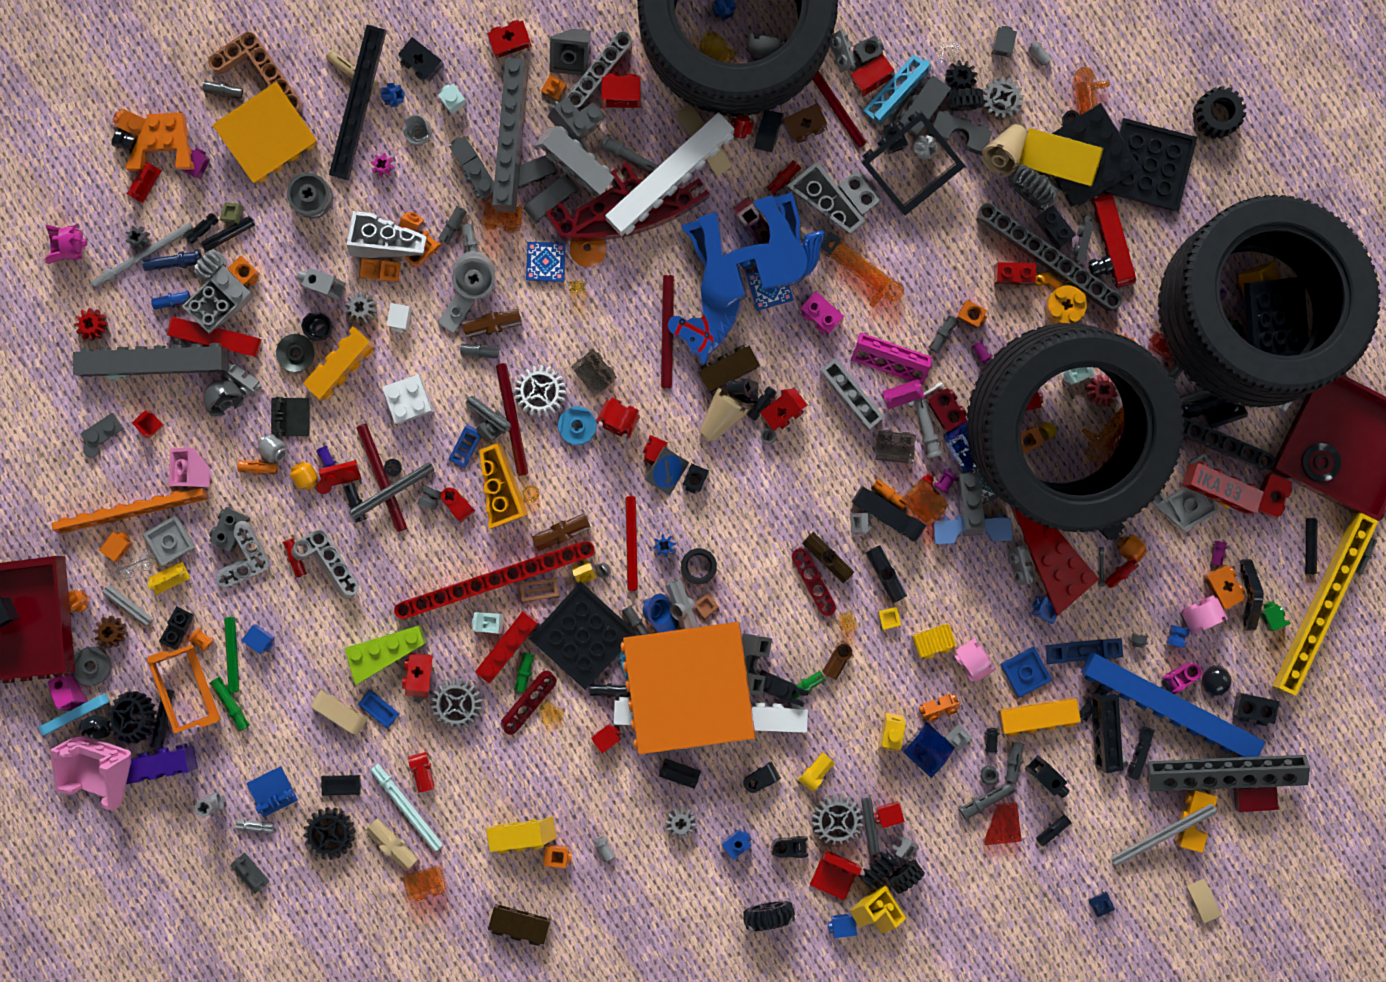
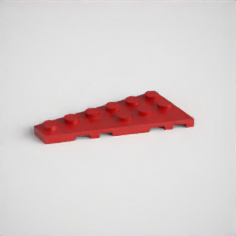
M1010 506L1016 522L1024 535L1023 539L1031 552L1030 556L1039 578L1047 591L1046 595L1054 608L1053 612L1058 616L1095 584L1099 578L1059 530L1036 523Z

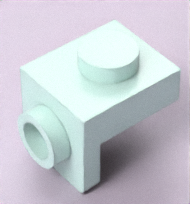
M1082 367L1063 372L1065 381L1069 382L1070 385L1095 375L1093 367Z
M475 612L472 619L473 632L502 633L504 614Z

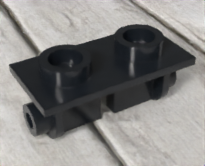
M665 758L659 777L695 789L701 770Z

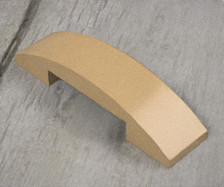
M688 104L674 114L690 137L705 125V122L691 104ZM721 146L719 147V152L711 158L709 156L706 159L707 164L716 177L732 167Z

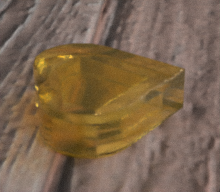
M546 701L540 707L543 725L561 721L564 716L563 710L560 707H555L552 702Z

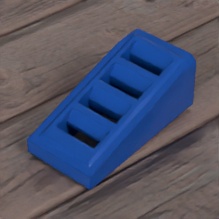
M468 424L464 427L448 459L463 468H466L482 438L474 427ZM469 433V434L475 436L476 439H473V438L467 436L466 434ZM463 439L473 444L472 447L462 442ZM461 446L469 450V453L467 454L466 452L460 450L459 447ZM456 453L466 457L464 463L460 461L462 459L455 456Z

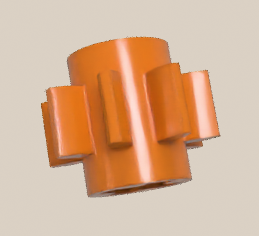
M73 589L69 592L71 612L77 611L82 613L89 608L87 603L90 599L83 590L77 591V589Z

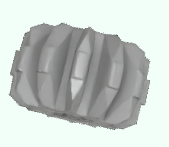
M214 249L210 250L197 261L194 272L201 280L203 279L207 282L222 266H227V260L221 253Z
M355 292V299L349 296L348 300L351 303L344 304L345 307L350 308L345 311V314L351 315L349 317L350 321L356 319V324H360L361 320L367 324L368 320L366 317L373 320L374 316L371 315V312L377 313V309L372 308L377 305V302H371L373 297L371 295L366 297L365 292H362L360 296ZM359 304H360V305H363V308H364V311H363V312H361V311L358 309L357 306H358Z
M681 806L679 813L677 808L674 807L673 812L675 815L670 812L667 813V816L671 819H665V824H670L666 827V831L673 830L671 837L678 833V840H681L682 834L687 839L689 838L687 831L692 834L695 833L692 827H696L697 822L692 820L696 818V815L689 816L691 809L684 813V806ZM679 819H683V822H686L681 828L678 827L679 824L676 825Z

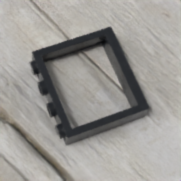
M915 111L907 118L909 121L906 124H899L892 130L894 134L889 138L883 137L877 143L878 147L873 151L871 149L866 151L862 155L863 159L861 160L864 167L904 216L966 167L922 111L919 113ZM922 121L955 163L903 204L870 162Z

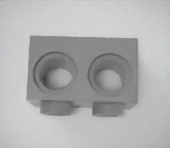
M855 171L842 181L838 188L859 214L863 216L879 204L880 195L874 188L871 189L868 186V180L863 173L859 174L858 171ZM852 181L857 182L859 189H851L849 183ZM867 196L870 198L871 203L864 205L861 202V198Z

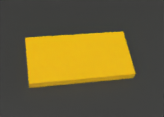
M1029 128L1018 165H1026L1033 170L1092 186L1104 148Z

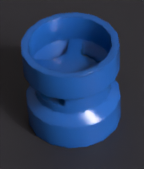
M1171 625L1169 630L1171 634L1167 638L1166 643L1185 648V639L1189 635L1190 630Z

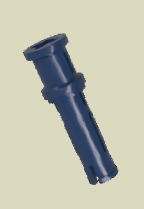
M196 249L194 252L187 253L180 251L178 255L143 259L142 266L144 271L171 267L184 269L187 266L196 265L202 253L200 249Z

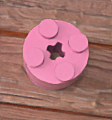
M1214 595L1200 600L1201 605L1199 606L1195 603L1182 609V616L1192 635L1228 619L1218 598H1215Z
M976 638L956 649L957 653L954 654L958 663L961 666L963 664L966 666L967 670H965V673L971 682H979L997 670L995 666L990 667L992 665L991 659L980 643L975 644L977 642Z

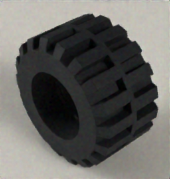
M1220 86L1218 89L1215 87L1206 92L1194 106L1195 112L1193 117H1196V120L1193 122L1195 125L1199 124L1198 131H1205L1203 135L1206 137L1211 135L1213 139L1216 137L1219 139L1227 137L1243 124V118L1246 117L1247 113L1244 112L1246 104H1242L1244 101L1243 97L1239 98L1237 96L1239 92L1235 91L1233 93V88L1230 87L1225 90V86ZM1213 103H1220L1227 108L1229 113L1227 122H1219L1213 118L1211 114V105Z

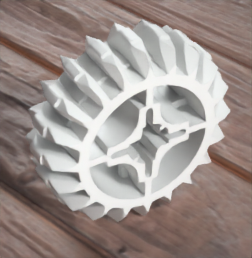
M540 365L539 371H537L535 366H532L533 373L526 369L525 372L528 374L526 377L520 374L523 382L516 381V384L521 387L514 388L515 392H520L519 395L515 396V399H522L518 405H526L523 408L524 412L530 408L531 416L537 411V417H541V411H544V415L547 417L549 416L547 410L550 409L554 414V406L559 409L561 408V405L557 402L558 400L561 402L565 401L563 397H560V394L565 395L566 391L560 390V388L566 385L565 383H558L563 378L562 376L555 378L558 373L556 370L550 374L551 367H547L545 372L543 365ZM546 376L549 377L551 381L545 384L538 383L535 377ZM530 380L533 390L525 397V387ZM535 383L540 388L545 387V391L543 392L546 399H544V397L540 394L536 395L535 391H537V387ZM555 386L556 394L552 402H550L547 393ZM536 398H540L543 400L546 406L537 407L531 405L529 402Z

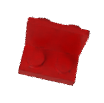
M825 849L810 881V885L845 900L856 875H860L862 868L859 864Z

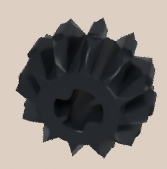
M961 60L957 61V66L952 63L950 69H947L945 72L948 75L945 77V81L950 82L948 86L950 88L955 86L954 90L973 88L972 85L977 83L975 77L978 75L977 72H972L975 66L968 67V61L962 65ZM958 75H965L964 79H958Z

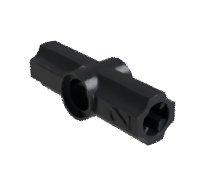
M878 545L865 552L891 602L895 603L905 598L907 594L881 546ZM884 569L891 571V577L887 580L881 576Z

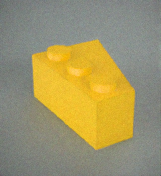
M553 815L540 820L534 818L529 819L530 821H517L487 828L490 852L497 851V854H504L509 852L510 849L520 852L525 851L527 847H532V850L544 848L545 844L557 838Z

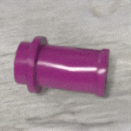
M980 341L971 347L980 360L979 364L986 366L993 356L988 353L983 342Z
M1215 541V544L1212 545L1214 550L1210 563L1223 566L1225 550L1228 549L1226 547L1227 543Z

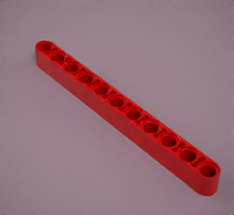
M582 541L399 602L394 608V614L399 619L410 618L590 558L595 553V546L590 541ZM584 544H589L592 548L591 553L588 555H584L581 551V547ZM566 550H570L573 553V559L570 561H566L563 558V553ZM548 556H552L555 559V564L552 567H548L545 564V559ZM530 562L535 563L537 566L534 573H530L527 570V565ZM512 568L518 571L516 579L509 577V570ZM494 574L500 577L498 585H493L490 581L491 576ZM476 580L482 584L480 591H475L472 588V584ZM458 586L463 589L462 597H457L454 594V589ZM438 593L445 595L443 603L437 602L436 595ZM420 599L426 600L427 606L425 609L418 607ZM402 605H406L409 609L408 614L405 616L399 610Z

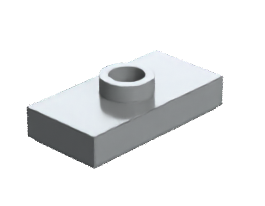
M457 292L438 323L455 334L475 301Z

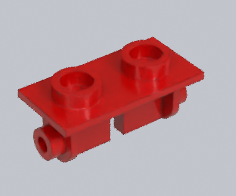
M145 162V165H143L145 167L144 170L138 172L126 193L141 203H144L162 170L148 162Z

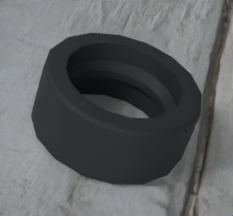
M692 549L684 555L681 561L682 574L693 584L707 583L714 577L717 571L716 559L706 549ZM695 555H703L710 562V570L704 577H694L688 570V562Z

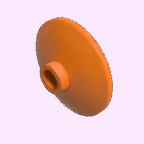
M605 240L571 241L570 255L580 266L594 267L601 263L606 255L607 246ZM587 244L591 246L589 251L584 250V246Z

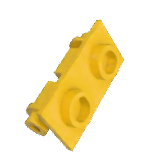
M182 561L149 577L150 583H148V587L154 591L155 595H158L191 578Z

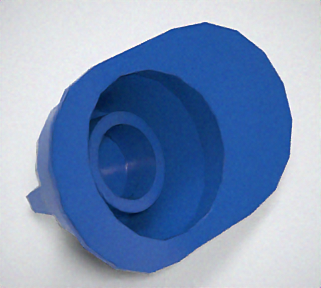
M655 594L653 597L643 600V616L653 625L658 633L675 631L677 629L679 621L671 615L670 607L672 604L664 594Z

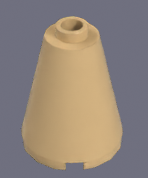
M1017 124L1010 126L983 149L982 162L992 173L996 174V172L1003 173L1001 176H1009L1016 171L1027 137L1024 127Z
M722 388L716 390L699 430L701 432L700 436L707 442L716 441L749 412V408L746 407L744 409L742 407L744 403L730 397L728 391L722 393Z

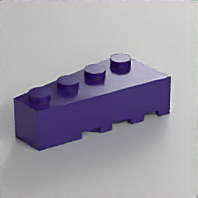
M185 743L176 745V749L170 751L166 747L157 749L156 754L150 755V751L139 753L137 758H132L126 785L145 781V779H157L164 775L173 776L179 773H188L197 769L198 765L194 746H188Z

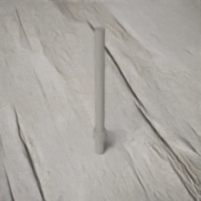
M189 222L113 269L105 270L103 275L91 281L92 285L96 288L106 281H112L116 278V275L193 229L192 224Z

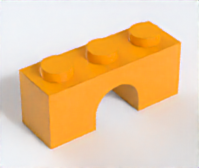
M1199 790L1187 792L1185 797L1187 805L1185 811L1181 812L1180 820L1209 804L1216 806L1218 797ZM1193 825L1176 834L1175 841H1177L1176 844L1180 847L1203 853L1208 834L1197 830L1196 826Z

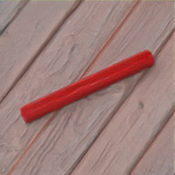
M627 496L625 498L628 591H637L636 497Z

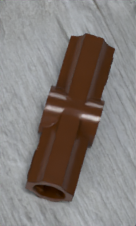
M513 309L501 313H488L482 315L481 318L464 321L462 324L466 338H471L483 334L491 335V332H502L504 329L522 325L519 309Z
M583 513L570 520H564L552 525L550 529L535 534L532 538L538 551H541L554 544H560L571 539L574 535L589 530L591 526L586 514Z

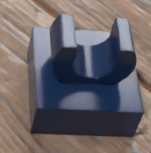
M1106 891L1089 898L1097 918L1115 910Z

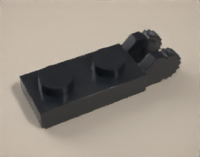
M761 670L760 675L766 676L764 692L788 703L791 702L801 707L804 706L805 703L792 697L795 691L803 696H808V691L797 687L796 684Z

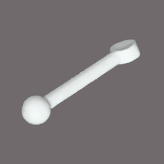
M941 382L936 384L935 387L924 392V396L944 387ZM917 400L909 402L908 405H914Z

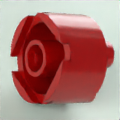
M611 397L610 401H605L595 422L597 424L602 422V428L621 437L623 434H626V438L630 439L640 419L638 415L639 410L632 406L627 408L621 405V401Z

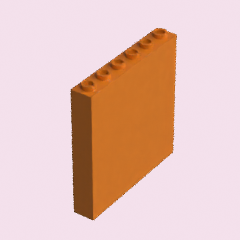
M740 622L623 638L624 642H621V651L626 656L623 666L624 672L628 673L629 681H626L627 692L631 693V700L628 703L629 710L633 712L634 719L631 720L632 731H636L634 748L635 751H638V754L756 738Z

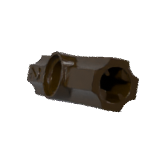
M814 531L802 542L821 564L842 583L846 582L854 573ZM826 552H830L833 555V560L830 563H826L823 560V555Z

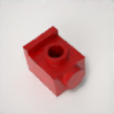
M650 435L649 439L652 441L651 443H646L643 453L646 454L643 462L653 466L663 447H667L668 442Z

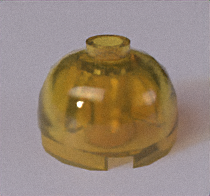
M710 29L705 32L700 41V52L718 61L730 63L738 53L735 47L732 50L728 47L727 40L715 31L711 32Z

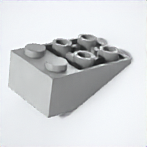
M222 266L182 307L210 334L238 313L254 295L226 267Z

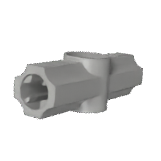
M676 579L666 583V588L672 602L670 612L674 619L679 621L681 629L698 627L694 616L696 610L695 603L691 598L687 597L682 580Z
M215 792L198 799L197 805L194 807L196 814L206 817L214 812L223 810V804L226 802L225 796Z

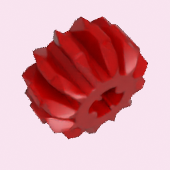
M88 308L87 312L81 310L82 316H75L79 320V323H74L75 327H79L76 333L82 334V338L85 340L89 338V340L94 341L95 336L101 339L102 335L100 332H107L106 329H103V326L109 325L108 322L104 321L106 315H100L101 311L98 309L94 311L92 308ZM89 321H91L94 324L93 327H90V325H88Z

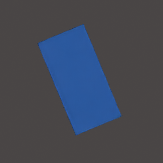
M371 689L358 703L361 708L387 729L400 714Z

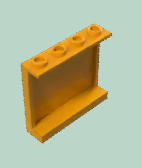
M277 81L212 124L253 184L257 181L260 184L268 179L267 174L271 171L277 173L283 169V163L290 160V162L298 159L300 157L299 153L304 149L307 152L313 149L317 138L310 131Z

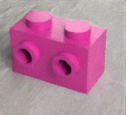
M817 291L800 308L802 312L800 315L808 322L810 320L816 324L815 329L822 335L824 333L829 335L844 318V315Z

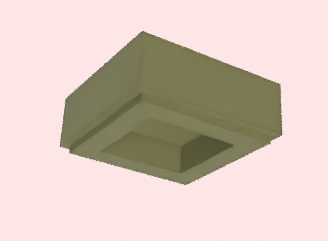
M225 202L219 220L223 223L239 224L244 206L238 203Z

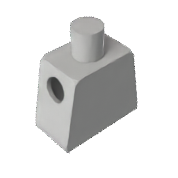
M311 268L307 272L300 270L297 274V281L302 282L303 287L337 301L340 300L346 285L343 281ZM332 284L336 285L335 291L330 290Z

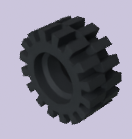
M965 88L948 93L949 109L952 111L975 110L984 106L983 89Z
M912 860L897 869L895 873H892L893 875L890 876L888 882L897 894H901L912 888L914 884H917L925 875V872L916 860Z

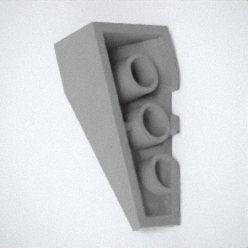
M353 211L347 248L349 256L363 258L424 255L427 237L408 228L394 225V222L380 219L375 214Z

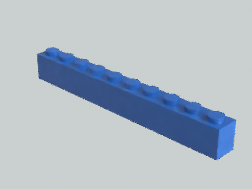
M1090 652L1080 672L1085 675V680L1093 684L1097 681L1102 684L1101 688L1111 693L1113 690L1117 691L1120 698L1128 702L1130 699L1136 701L1135 705L1143 710H1146L1148 707L1153 710V715L1161 719L1164 716L1169 718L1170 724L1178 728L1182 725L1187 728L1186 732L1196 737L1198 734L1204 736L1203 741L1213 746L1217 743L1221 745V750L1229 754L1233 751L1238 754L1237 757H1259L1266 743L1258 737L1095 653Z

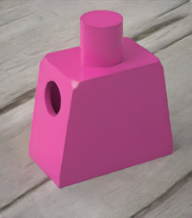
M53 674L54 678L48 681V686L57 709L71 711L88 702L73 674L56 678V674Z

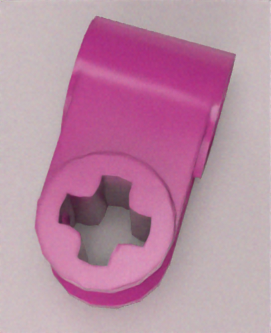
M1187 662L1164 675L1162 679L1167 681L1172 689V694H1176L1198 680L1202 675V670L1199 665ZM1193 666L1195 673L1192 676H1188L1187 670Z

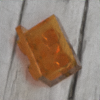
M486 201L481 223L485 225L486 229L496 230L497 227L503 228L504 232L515 233V231H520L524 208L516 206V213H498L494 209L492 202Z

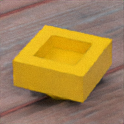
M897 607L878 611L882 630L902 626Z

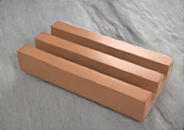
M556 577L518 584L521 603L559 596ZM553 582V586L523 590L525 586ZM553 589L555 592L552 594L525 598L524 594Z

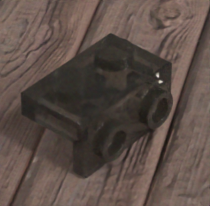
M591 349L584 357L571 366L594 396H597L609 387L617 378L614 370L607 366L602 356L594 349Z
M878 431L875 460L913 464L916 435L909 432Z

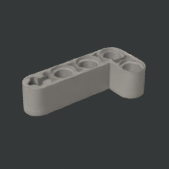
M316 530L294 544L291 549L292 557L296 560H304L314 554L342 598L350 599L358 592V582L324 531ZM313 537H320L322 544H316L313 541ZM298 546L304 547L305 550H306V553H305V554H300V553H298V552H297V547H298ZM323 553H330L332 560H326ZM334 569H340L343 576H336ZM350 586L352 587V590H351V591H350V590H348V591L345 590L346 587H350Z

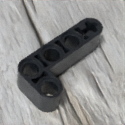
M863 486L860 487L851 501L854 505L870 515L872 514L879 521L889 525L913 542H917L927 526Z

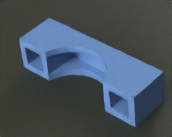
M994 514V518L987 519V515H984V532L990 541H1012L1011 518H1006V514ZM956 516V520H948V517H937V521H932L933 544L955 543L957 536L963 531L961 516Z

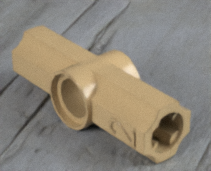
M379 818L366 829L368 834L380 844V849L388 857H392L405 871L419 859L405 845L404 840H400L396 836L397 833L392 832Z

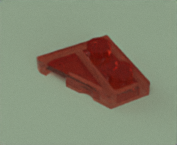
M1017 802L997 804L983 841L984 845L1021 842Z

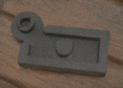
M1087 214L1084 215L1082 225L1078 228L1077 236H1079L1078 244L1074 245L1072 255H1075V260L1083 262L1085 261L1094 225L1092 224V219H1089Z
M114 413L109 414L81 433L82 438L86 442L83 452L87 457H96L99 453L98 445L124 429Z

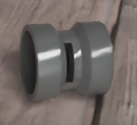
M424 485L422 490L423 496L419 498L418 504L436 510V502L441 497L442 492Z

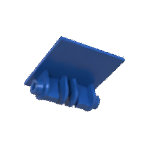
M282 766L247 783L257 804L255 807L258 814L261 813L263 818L298 801Z

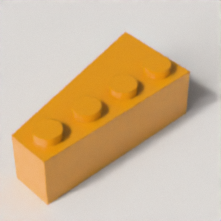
M354 326L349 330L351 335L342 338L338 342L337 351L330 352L324 359L325 364L318 365L303 383L319 400H328L335 393L333 389L337 385L342 386L348 378L346 376L351 371L354 373L359 369L362 359L364 357L367 359L374 353L373 348L375 345Z
M496 443L479 450L487 504L488 529L529 515L503 444Z

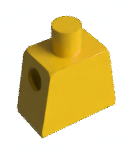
M885 712L878 748L894 752L901 750L906 726L904 716Z

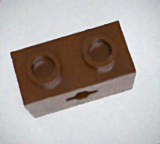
M818 103L794 113L782 121L791 142L796 141L797 144L807 140L808 135L814 133L816 136L825 131L824 128L828 124ZM803 121L810 123L808 128L805 126L801 127Z

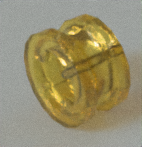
M569 282L571 285L569 292L586 293V289H584V286L587 285L586 282Z
M528 485L523 489L522 496L527 502H535L539 498L540 492L536 486ZM529 488H533L532 491H536L533 499L526 497Z

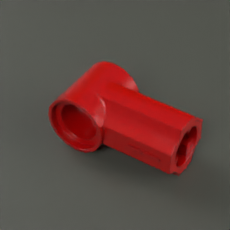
M428 752L408 756L411 772L414 773L418 793L435 789L431 773V763H429L427 757L429 756Z

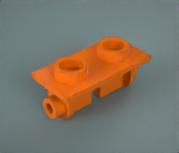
M950 693L938 698L940 703L938 706L935 700L923 703L919 707L921 714H923V721L933 722L938 720L939 716L943 714H955L957 709H960V703L956 702L958 701L956 695H951Z

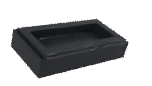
M361 775L321 776L322 796L360 795Z

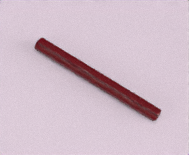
M818 70L812 80L857 147H863L866 144V140Z
M663 275L661 388L665 389L672 388L673 334L668 328V322L674 316L673 275Z
M506 363L496 365L506 420L511 424L509 435L518 476L527 475L528 467L508 367Z
M361 424L356 429L379 488L382 491L391 484L368 425ZM394 495L386 500L385 503L396 531L401 532L407 529V525Z

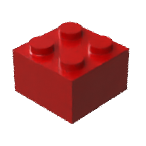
M613 73L602 76L603 108H641V77H637L636 74L618 76Z

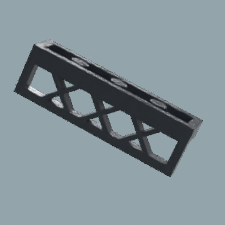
M1096 692L1090 693L1096 768L1104 773L1122 771L1124 767L1119 696L1116 694L1102 696Z

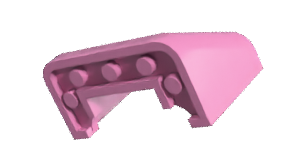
M82 735L74 736L50 750L56 791L65 795L75 794L80 789L105 797L102 799L101 805L103 808L111 811L121 805L132 761L129 750L88 736L82 737Z

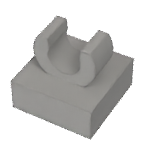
M868 513L850 514L851 533L869 532V530L873 529V526H868V519H872V516L868 515Z
M959 724L945 736L958 751L972 739Z
M899 836L898 839L902 841V845L897 847L893 844L892 847L897 851L896 855L908 861L918 847V844L908 838L905 839Z

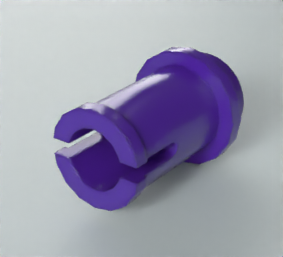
M327 446L316 450L323 464L322 468L336 465L337 462L333 460Z

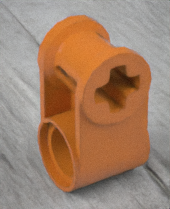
M428 231L422 234L427 237L424 255H420V259L416 262L411 261V256H406L407 261L413 267L423 265L442 245L440 242H436Z

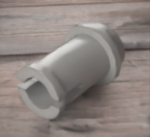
M1036 41L1028 48L1030 50L1029 53H1032L1043 66L1052 57L1043 49L1042 43L1039 44Z
M601 836L594 841V847L598 848L604 862L613 859L615 854L607 842L608 838Z

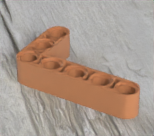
M245 32L209 57V67L217 74L226 73L250 57L269 86L276 81L280 86H286L285 95L290 102L296 101L297 106L295 109L299 114L302 112L303 104L254 33ZM254 39V44L247 46V41ZM238 50V55L231 57L232 51ZM260 55H265L263 61L257 62V58ZM222 60V65L216 68V62ZM271 70H276L275 76L269 78L268 73Z

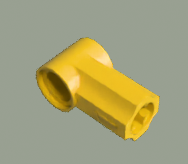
M822 752L797 780L808 790L814 792L835 762Z

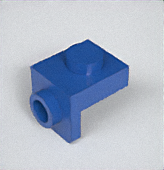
M1046 596L1036 598L1032 604L1033 611L1031 614L1050 624H1054L1057 616L1053 612L1054 608L1051 601Z

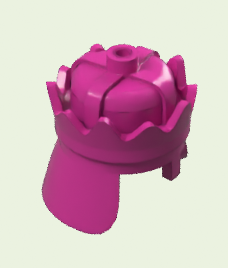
M46 225L50 239V254L45 257L47 264L62 259L77 261L82 259L81 255L85 246H87V239H83L82 231L76 229L78 225L64 228Z

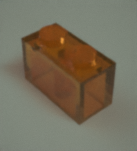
M922 479L918 480L906 491L901 499L928 526L941 516L948 506L945 499L941 495H937L933 491L932 486Z
M442 864L406 874L402 878L408 900L414 899L415 902L425 899V895L433 893V896L443 894L444 890L448 887Z

